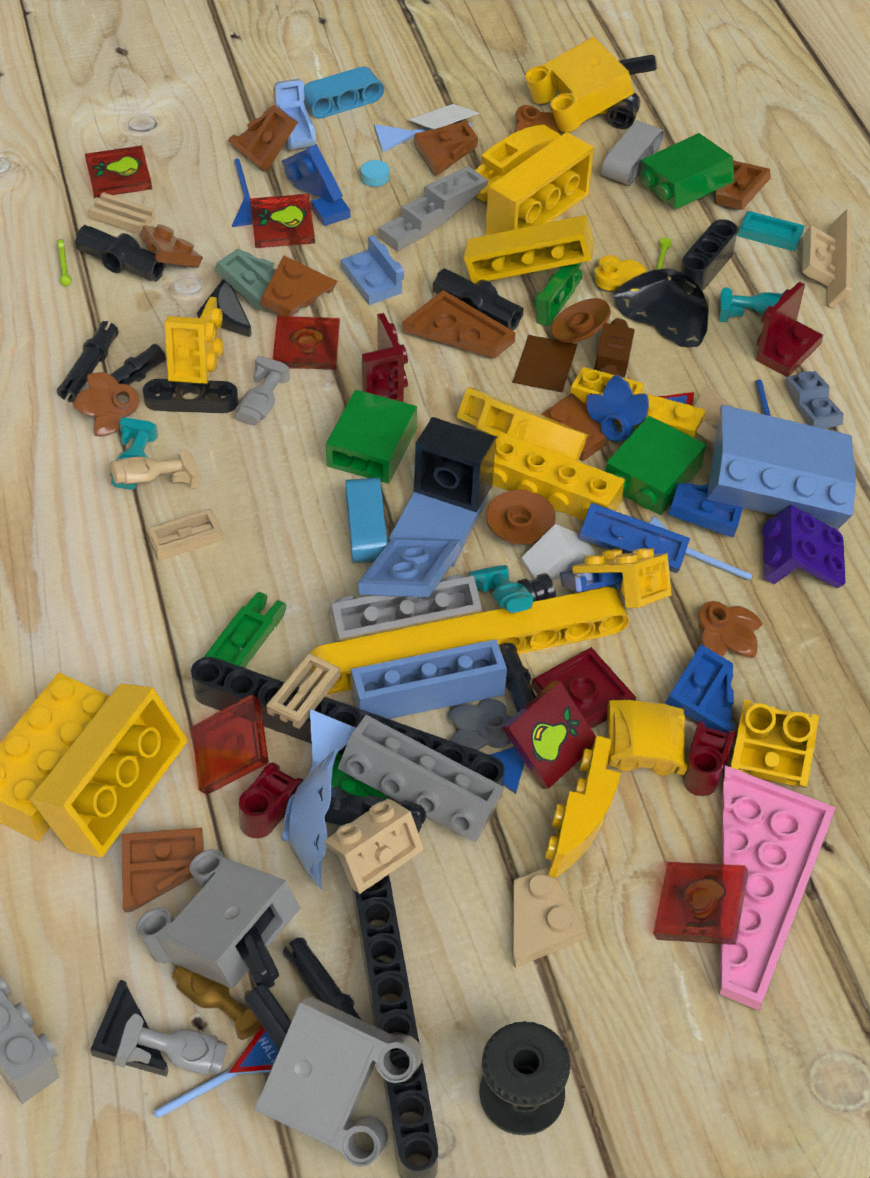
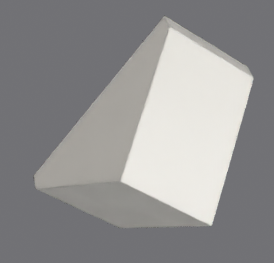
M555 524L522 557L521 562L533 580L537 575L547 573L551 580L554 581L560 579L561 572L573 571L572 566L583 563L585 556L596 554L587 541L578 538L580 534Z

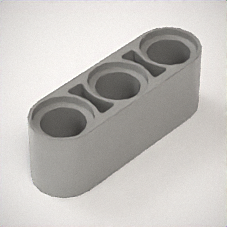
M635 121L606 156L602 166V176L630 186L642 172L641 160L658 152L664 138V130Z

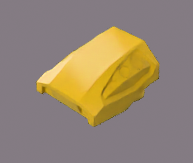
M744 699L731 768L763 780L806 788L820 715L812 714L809 716V714L803 712L775 709L774 706L770 707L762 703L754 702L752 705V701Z
M609 700L607 738L612 739L608 756V766L616 767L621 771H631L635 768L640 769V767L650 768L654 773L661 776L670 775L676 770V774L684 775L687 770L684 752V709L659 703Z

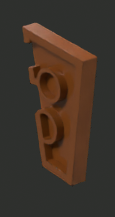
M444 290L402 322L403 332L492 358L499 356L515 342L516 332Z

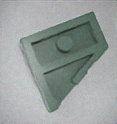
M236 249L218 261L215 271L258 310L264 308V306L260 305V301L276 271L273 268L274 263L256 258L252 254L240 249Z

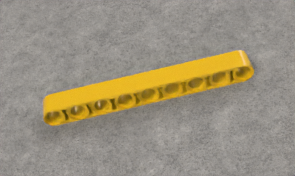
M603 587L535 601L530 609L511 613L501 608L325 644L316 647L310 654L340 668V677L327 693L332 694L352 690L351 669L495 639L498 642L499 648L502 644L513 643L517 647L518 654L613 635L623 631L628 626L630 620L618 591L612 587ZM313 666L311 672L313 673L317 667Z

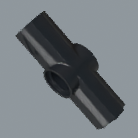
M83 225L78 230L75 240L76 249L101 259L103 265L111 272L121 273L123 270H127L155 282L162 277L166 263L158 262L155 259V253L141 248L138 242L129 234L122 233L115 237L87 225Z
M445 268L437 273V277L433 282L434 293L439 294L444 290L510 330L514 331L518 327L523 317L524 308L499 296L496 288L490 282L482 279L474 283Z

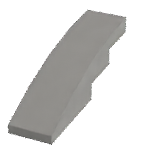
M467 166L426 185L423 197L402 206L400 217L378 227V237L398 252L445 223L488 185V180Z

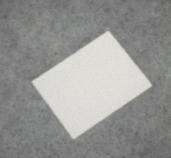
M452 104L409 120L435 130L480 113Z

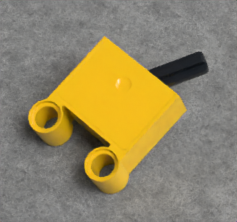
M593 36L547 63L532 67L527 71L525 79L533 102L545 104L551 101V108L558 130L561 132H571L576 130L584 121L597 114H606L609 111V107L634 94L630 75L655 71L657 69V60L654 55L617 60Z

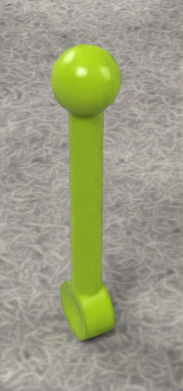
M661 238L659 241L661 250L656 269H662L666 251L671 248V240L669 238Z
M60 239L57 240L62 273L60 283L67 287L71 284L72 279L67 271L64 240Z

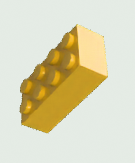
M565 132L537 153L532 154L527 160L513 167L504 176L493 181L487 190L486 234L490 235L552 222L588 196L594 147Z
M60 672L56 674L0 743L1 824L37 842L42 839L50 826L30 801V798L110 697L109 695Z
M120 683L34 792L30 801L69 851L102 858L189 740L153 687Z

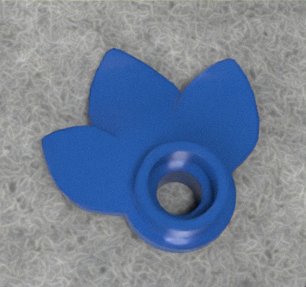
M618 375L613 376L609 380L603 396L600 394L587 395L589 415L593 420L601 424L603 434L608 439L616 442L629 438L633 433L634 426L643 422L648 413L649 400L647 394L639 393L633 395L628 382ZM616 419L621 422L622 429L616 426Z

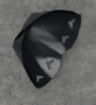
M667 268L656 269L642 273L623 283L614 292L616 305L622 315L638 322L654 325L662 335L674 341L680 347H698L703 342L708 330L709 299L689 274ZM688 283L691 285L693 293H686L683 284ZM622 296L630 299L629 308L626 306V301L622 299ZM645 311L647 317L643 316L642 314H637V312ZM667 327L677 328V334H675L673 330H670ZM693 336H695L696 339H698V341H695V340H693V339H692V340H686V339H689V338H691V337H693Z

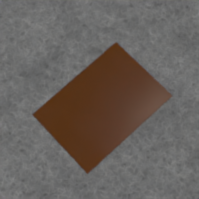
M528 335L512 383L563 392L578 344L562 343L554 339Z

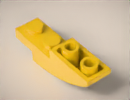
M536 125L517 131L493 145L481 155L482 164L475 170L488 180V185L475 197L486 202L488 186L493 181L504 176L513 167L518 166L532 154L537 153L561 135L545 125Z
M583 367L571 386V393L587 405V395L600 394L603 396L607 383L615 375ZM623 378L631 387L633 395L644 393V383ZM647 394L649 409L646 418L651 416L696 438L698 428L703 420L705 421L706 409ZM616 419V423L622 426L621 422ZM641 423L635 425L633 431H635L641 425Z
M472 387L466 388L456 418L477 426V429L498 437L503 432L576 461H579L588 434L534 411L525 410Z
M597 735L592 749H584L579 770L585 772L584 779L578 778L575 791H569L565 804H557L551 827L558 828L557 835H550L544 857L551 860L548 872L549 877L557 878L580 859L593 843L603 825L621 775L619 772L606 769L612 739Z

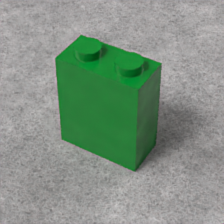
M700 133L641 160L642 173L640 177L644 187L653 191L662 201H666L675 209L734 182L733 156Z
M355 390L326 442L327 467L366 478H380V482L389 484L417 430V406Z
M648 416L606 462L605 472L625 479L622 496L638 503L643 508L661 515L671 504L678 483H689L702 468L706 444Z

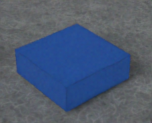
M323 198L311 201V209L323 226L351 218L350 208L342 198L334 202Z

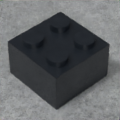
M432 417L415 443L414 492L477 513L492 488L496 437Z

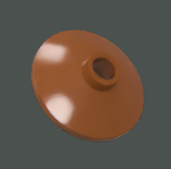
M598 298L577 302L566 308L554 320L551 328L552 335L557 341L562 343H573L588 339L598 332L604 323H607L611 309L605 300Z
M512 490L502 493L492 500L487 509L486 520L492 533L501 540L512 544L526 545L538 542L555 525L556 515L551 503L540 494L527 490Z

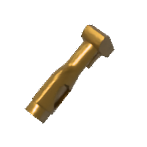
M181 966L173 972L172 978L178 983L176 988L196 1005L202 1008H217L235 1022L236 1034L240 1040L251 1037L262 1026L250 1007L245 1009L230 996L229 987Z

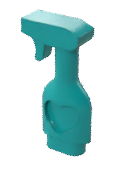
M724 287L719 299V322H727L728 318L733 316L742 317L744 308L763 314L768 306H774L779 301L783 293L763 292L755 296L733 295L730 288Z
M121 417L119 425L122 434V445H126L131 438L134 440L131 447L120 453L116 461L122 458L147 457L144 453L147 442H153L158 437L156 424L146 420ZM110 473L113 486L130 490L136 488L137 483H115L113 475Z
M507 565L468 572L469 576L474 575L477 591L483 590V592H487L488 589L496 588L493 591V598L503 609L515 613L532 607L534 596L522 584L510 581Z

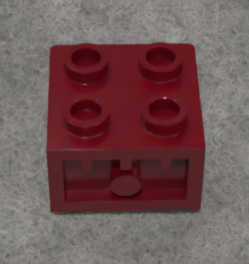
M800 281L790 290L786 289L779 301L774 306H768L761 318V323H763L762 332L756 342L758 347L756 361L785 377L790 376L821 345L823 334L797 321L805 284Z
M384 313L377 314L378 350L362 354L363 392L404 402V388L408 387L407 375L404 370V364L408 363L407 351L403 344L399 345L395 325L393 323L389 324Z

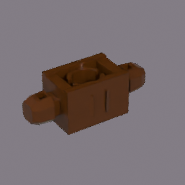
M616 318L611 321V324H603L594 370L625 378L635 329L629 328L624 319Z

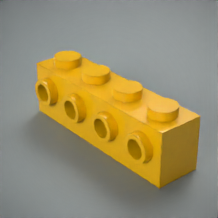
M587 215L468 239L464 260L472 282L476 283L482 279L491 281L592 261L594 239Z
M503 432L496 439L492 486L507 491L527 490L540 494L551 503L555 511L563 512L583 521L586 518L591 503L616 511L621 504L625 479Z

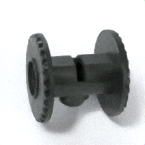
M514 1022L496 1031L488 1040L482 1056L483 1076L480 1082L479 1096L483 1111L494 1125L505 1132L523 1136L542 1132L558 1119L564 1107L565 1085L570 1074L568 1050L562 1039L553 1030L535 1022Z

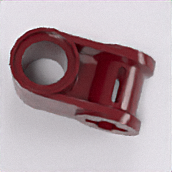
M703 721L698 722L690 748L687 770L684 775V785L690 793L696 796H709L716 791L724 765L727 764L736 731L730 730L726 733L706 727Z
M274 762L266 765L258 778L239 798V818L242 832L251 838H263L272 833L273 829L285 817L288 801L296 793L303 779L292 778L282 772L280 766Z

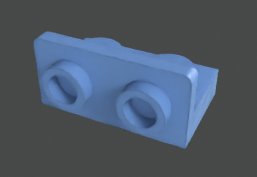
M374 235L368 237V250L341 259L342 271L368 305L402 294L403 268L399 262H395L392 259L387 247L381 244Z

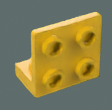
M209 297L200 318L167 316L165 320L168 381L207 384L211 372H216L217 358L223 355V338H218V328H221L222 309L217 308L216 297Z
M654 548L632 550V553L623 554L622 549L601 551V554L585 556L583 563L572 566L573 573L622 572L621 592L625 597L626 608H640L672 595L668 553L654 554Z

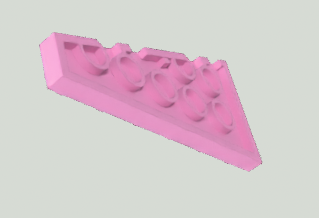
M724 766L722 780L721 884L726 888L727 896L721 902L720 995L759 1011L836 807L728 766Z

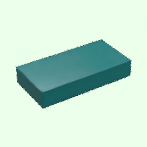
M747 211L739 228L738 237L796 252L805 226Z

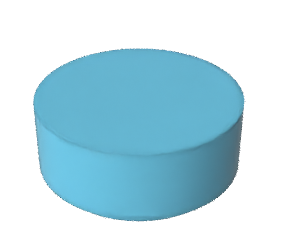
M371 160L361 166V180L364 184L371 187H379L389 181L390 169L385 162Z

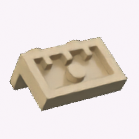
M391 799L376 803L368 812L353 822L341 826L336 833L325 840L327 848L339 856L351 888L359 894L424 851L411 812Z

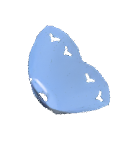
M337 749L327 756L298 786L296 793L288 801L284 821V831L292 851L307 874L321 890L322 859L326 852L325 840L327 839L324 817L331 802L332 768ZM321 788H323V790H322L323 800H322V801H321L320 795L318 794V792H319V790H320Z

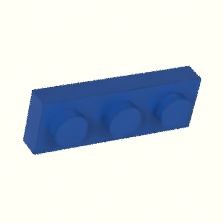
M591 503L578 537L607 549H622L623 554L632 553V550L640 548H654V554L668 553L669 571L678 573L681 568L690 540L689 537Z

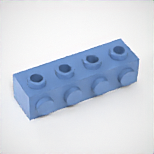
M495 639L351 669L352 698L356 708L392 719L505 695L507 667L498 642Z

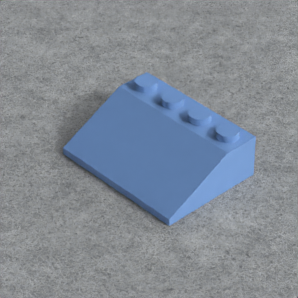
M721 405L706 499L772 515H778L788 506L793 505L837 530L853 516L856 475L852 435Z

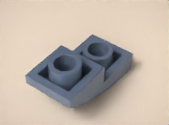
M804 371L798 375L786 377L785 383L791 398L807 425L823 429L843 425L844 413L829 398L830 386L816 371Z

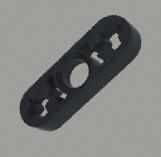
M153 379L143 386L145 406L153 411L229 413L235 410L238 405L237 387L228 381L208 380L207 384ZM187 393H197L199 395L195 399L183 398Z

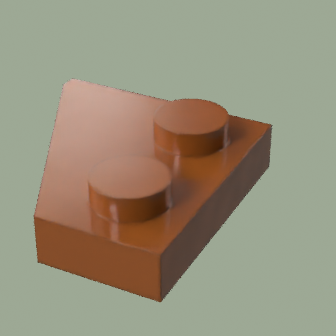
M273 105L260 118H255L248 123V130L240 136L233 134L228 139V142L261 169L268 171L295 129L298 121L280 107Z

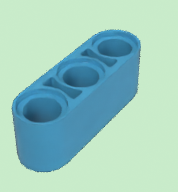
M358 67L305 84L304 104L314 117L325 118L378 101L384 94V85L369 67Z
M380 478L345 480L352 563L374 562L387 545Z

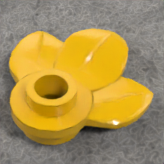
M605 255L599 259L598 266L595 268L594 282L604 290L614 291L623 283L645 273L647 269L637 261L629 259L621 261L616 255Z

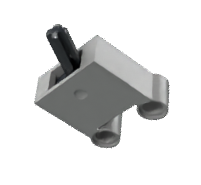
M217 849L205 850L199 853L190 863L189 869L201 890L175 919L165 908H155L141 916L136 925L139 937L153 959L158 963L172 962L232 989L249 970L256 986L265 984L268 988L275 985L274 980L279 977V972L267 948L300 910V906L286 880L226 859L222 852Z
M260 984L252 989L245 996V1002L279 1049V1053L254 1110L342 1152L346 1161L352 1165L362 1167L373 1163L387 1145V1129L383 1122L375 1117H361L356 1121L352 1120L375 1064L381 1077L388 1082H404L413 1075L420 1066L423 1057L422 1048L418 1041L407 1035H391L311 996L299 1003L294 1018L291 1021L267 985ZM399 1048L407 1053L410 1060L408 1068L400 1069L392 1064L390 1060L391 1049ZM360 1131L368 1133L374 1140V1149L369 1151L361 1149L355 1141V1133Z

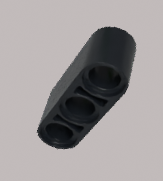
M726 219L714 221L683 256L680 272L689 274L700 288L704 290L732 257L738 232L737 225ZM684 283L683 288L685 292L693 293V287L688 283Z

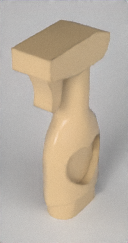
M187 450L181 451L179 458L173 460L157 461L148 457H130L111 461L110 464L115 483L133 484L150 482L161 474L174 473L172 477L173 483L184 482L191 489L199 488L201 475L193 455Z

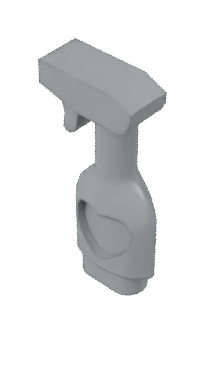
M258 355L255 360L256 373L254 374V382H259L263 377H265V380L260 386L247 391L237 405L235 416L239 421L250 425H257L259 420H263L275 402L272 391L278 382L283 384L290 380L289 367L284 363Z
M133 1014L125 1025L113 1064L123 1068L127 1062L141 1061L148 1064L151 1054L136 1047L139 1044L163 1051L171 1063L179 1068L203 1075H208V1072L220 1074L227 1043L217 1041V1036L192 1029H180L171 1034H166L142 1027L144 1023L142 1017L138 1014Z

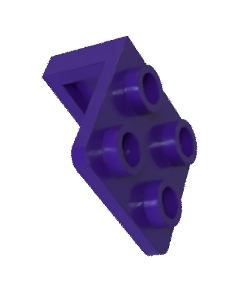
M793 505L788 506L763 525V570L765 580L776 584L799 567L835 588H840L846 583L844 539L836 528L828 526Z

